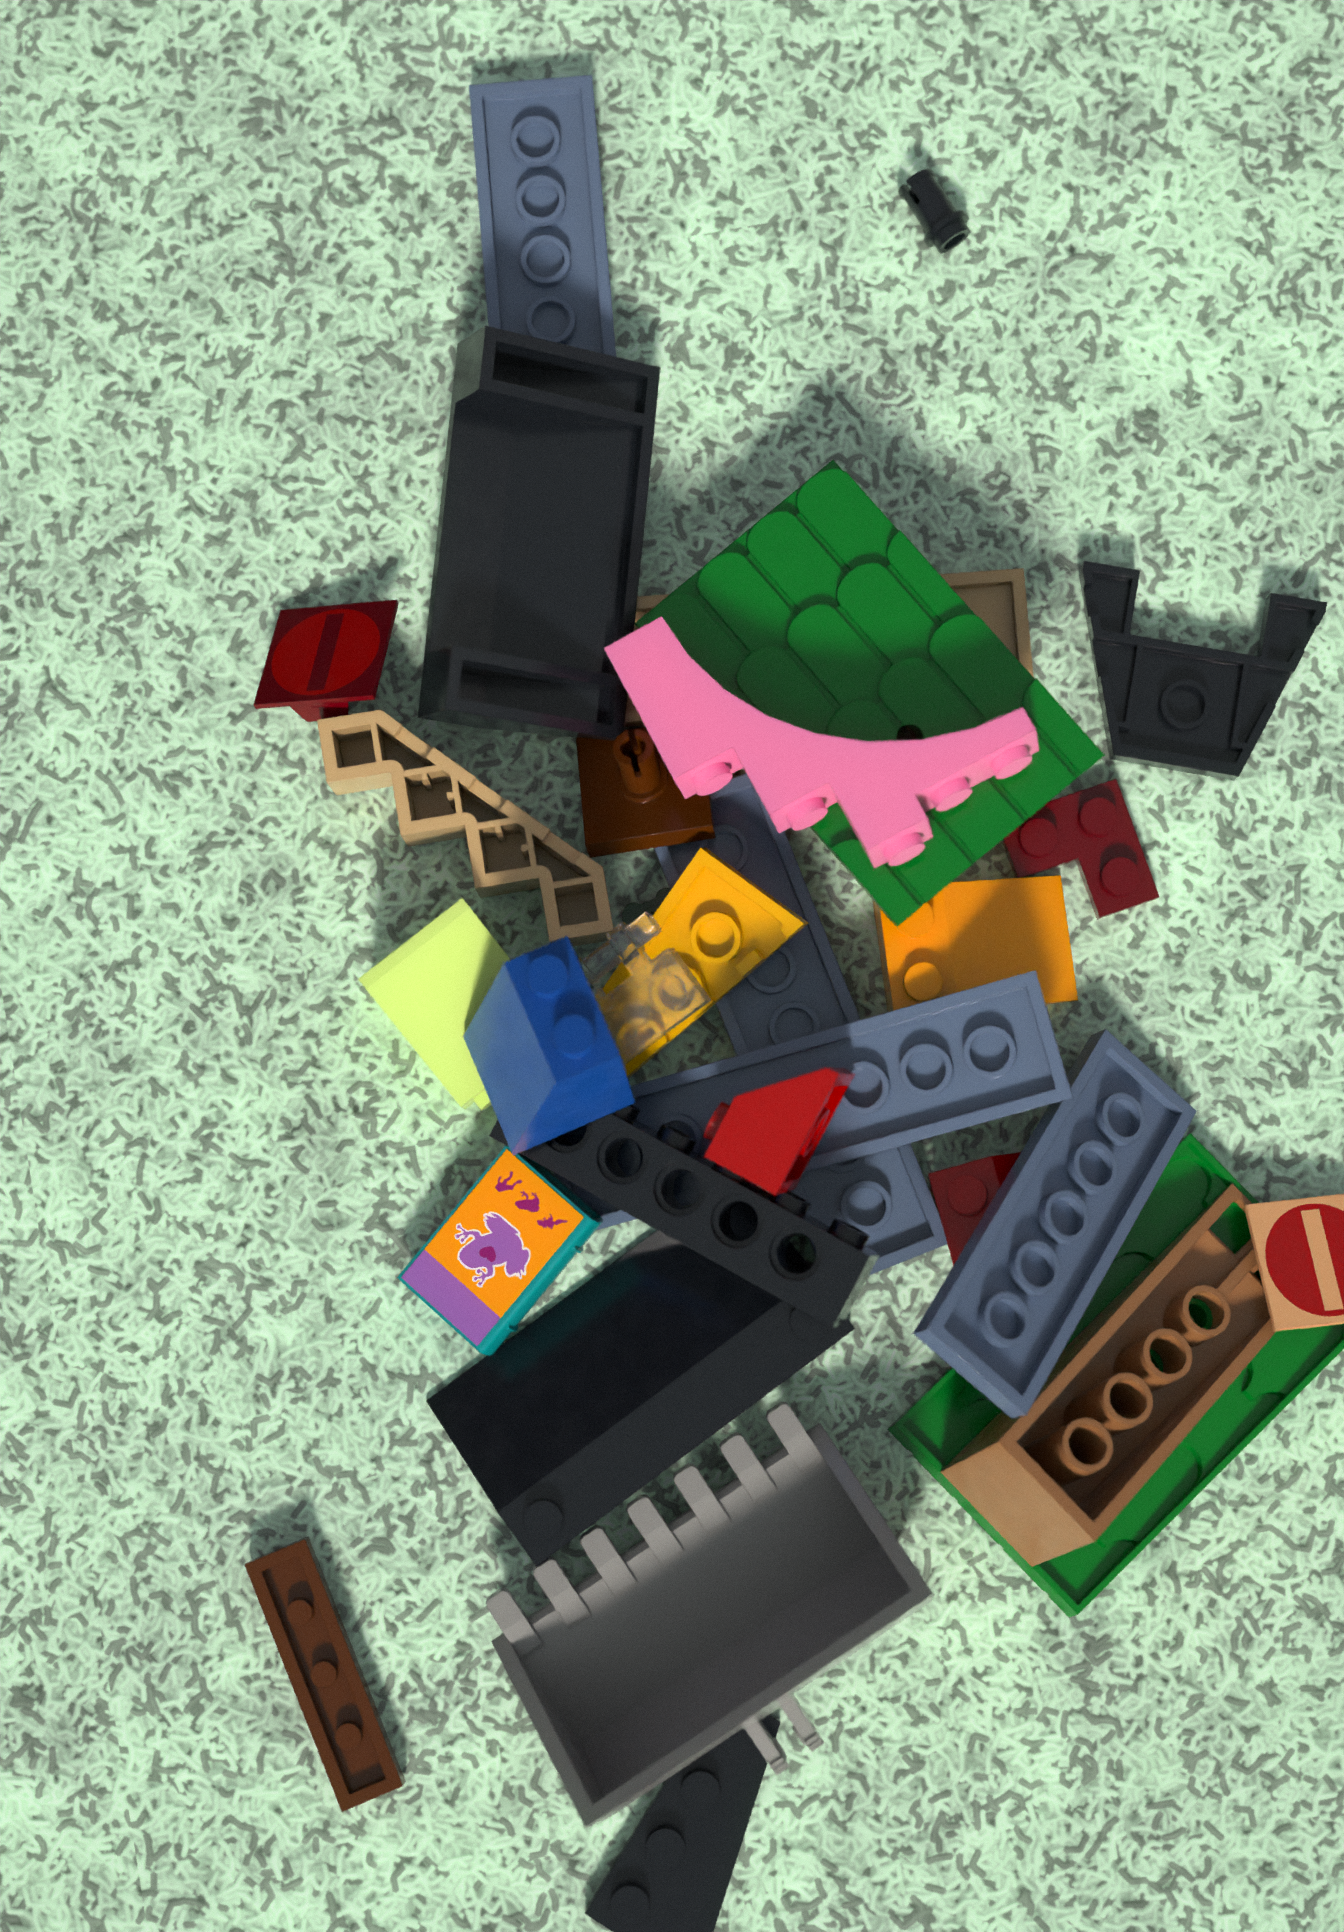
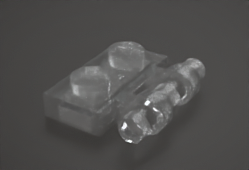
M647 911L630 924L622 921L616 925L611 932L606 933L608 940L584 959L577 956L620 1053L623 1065H626L711 1001L675 948H667L652 960L645 952L644 944L662 931L658 922ZM623 962L631 976L606 994L600 986L599 979Z

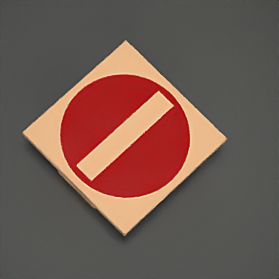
M1344 1194L1246 1204L1244 1206L1273 1332L1344 1324Z

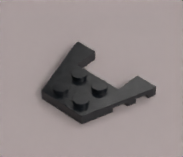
M1084 561L1080 567L1079 579L1109 759L1233 781L1237 779L1269 721L1291 674L1294 673L1314 630L1320 624L1326 612L1327 602L1270 593L1265 600L1257 656L1132 635L1130 630L1140 570Z

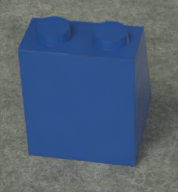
M568 936L504 962L463 1038L514 1156L635 1103L620 1053Z

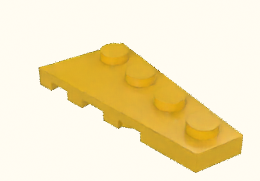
M700 847L596 997L597 1004L620 1053L627 1078H630L809 924V922L707 848Z

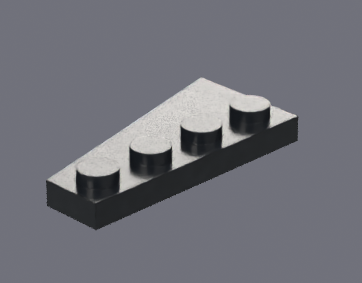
M771 1713L761 1721L772 1738H776L781 1721L780 1718ZM745 1729L739 1730L663 1782L585 1908L587 1916L612 1932H714L768 1763Z

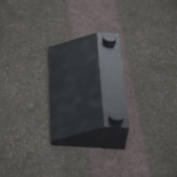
M484 326L457 344L418 718L474 728L615 741L616 737L624 732L628 693L604 648L634 632L661 367L490 326Z
M743 1201L732 1209L729 1219L731 1229L742 1239L750 1238L758 1226L756 1211L750 1204ZM656 1230L503 1343L493 1355L484 1357L426 1400V1402L498 1514L534 1564L538 1566L853 1331L855 1327L846 1318L844 1324L831 1328ZM789 1241L786 1253L790 1264L800 1271L809 1270V1265Z

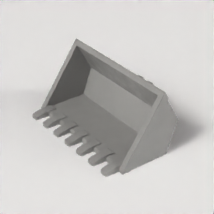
M780 1402L766 1412V1419L784 1446L761 1462H759L742 1434L738 1432L733 1433L720 1442L719 1448L737 1475V1478L713 1493L697 1467L692 1463L685 1465L673 1474L676 1486L691 1508L668 1524L648 1495L642 1494L629 1502L626 1506L627 1513L644 1540L620 1555L601 1526H593L584 1532L579 1540L597 1571L575 1586L554 1557L550 1556L538 1566L535 1565L533 1567L534 1577L550 1602L530 1616H526L507 1588H500L486 1598V1606L503 1634L492 1640V1644L585 1828H590L597 1822L607 1820L741 1729L746 1730L775 1774H780L790 1767L786 1760L787 1755L778 1740L772 1738L761 1720L781 1707L793 1724V1730L803 1745L808 1746L811 1751L823 1745V1739L794 1696V1693L933 1601L932 1597H934L931 1589L820 1422L806 1431L787 1402Z

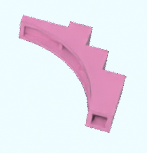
M662 616L604 648L685 799L696 793L699 796H705L720 790L731 781L733 773L744 768L778 833L790 827L792 830L798 831L814 825L825 817L829 806L838 802L874 869L886 862L890 866L903 864L923 851L925 848L923 842L933 838L925 812L934 807L937 811H945L957 806L971 795V788L994 775L997 779H1004L1020 772L1032 761L1031 755L1039 751L1036 729L1023 707L972 729L922 740L867 742L810 732L769 717L726 691L687 654Z

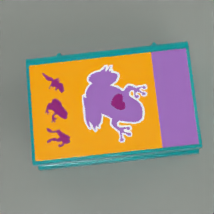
M505 1146L397 1278L478 1352L491 1356L511 1332L518 1330L520 1321L574 1256L584 1251L583 1245L603 1223V1218L547 1168L520 1153L513 1156L510 1147Z

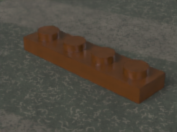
M309 1536L248 1561L244 1564L341 1811L344 1812L402 1787L405 1783V1778Z

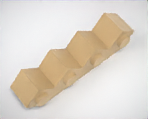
M381 709L317 720L326 781L336 796L393 786L400 835L408 847L467 837L474 886L480 898L541 888L550 943L565 936H568L572 947L615 940L605 874L601 865L553 834L549 828L508 799L506 800L477 780L470 772L436 748L429 746Z

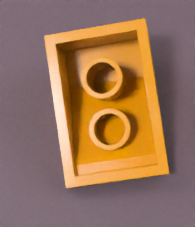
M1061 875L951 882L899 926H895L873 901L887 1012L1034 970L1037 971L1046 1005L1078 1001Z

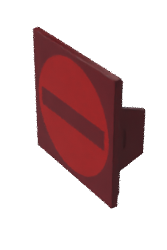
M397 599L280 610L253 704L254 707L261 709L290 706L306 722H313L319 719L349 715V702L375 700L399 605Z

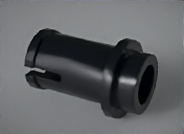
M931 169L917 172L906 180L911 189L905 184L899 188L898 193L905 200L925 230L924 241L928 247L935 245L939 253H946L960 245L969 236L970 229L966 225L969 217L965 211L956 210Z

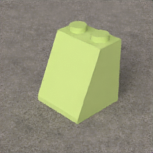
M461 898L358 980L460 1107L467 1109L475 1102L482 1111L490 1106L491 1102L463 1035L502 965L511 959L465 900Z

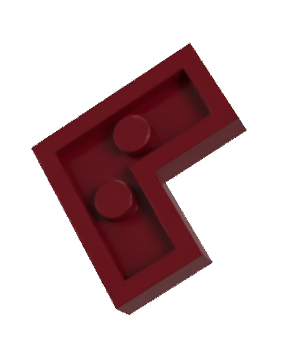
M1117 779L1049 801L1002 840L1015 878L1029 877L1076 861L1097 920L1159 898Z

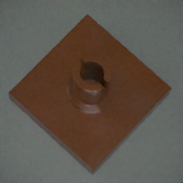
M646 726L624 730V732L616 737L615 741L576 738L585 846L590 858L716 838L711 794L699 796L696 793L687 799L684 798Z

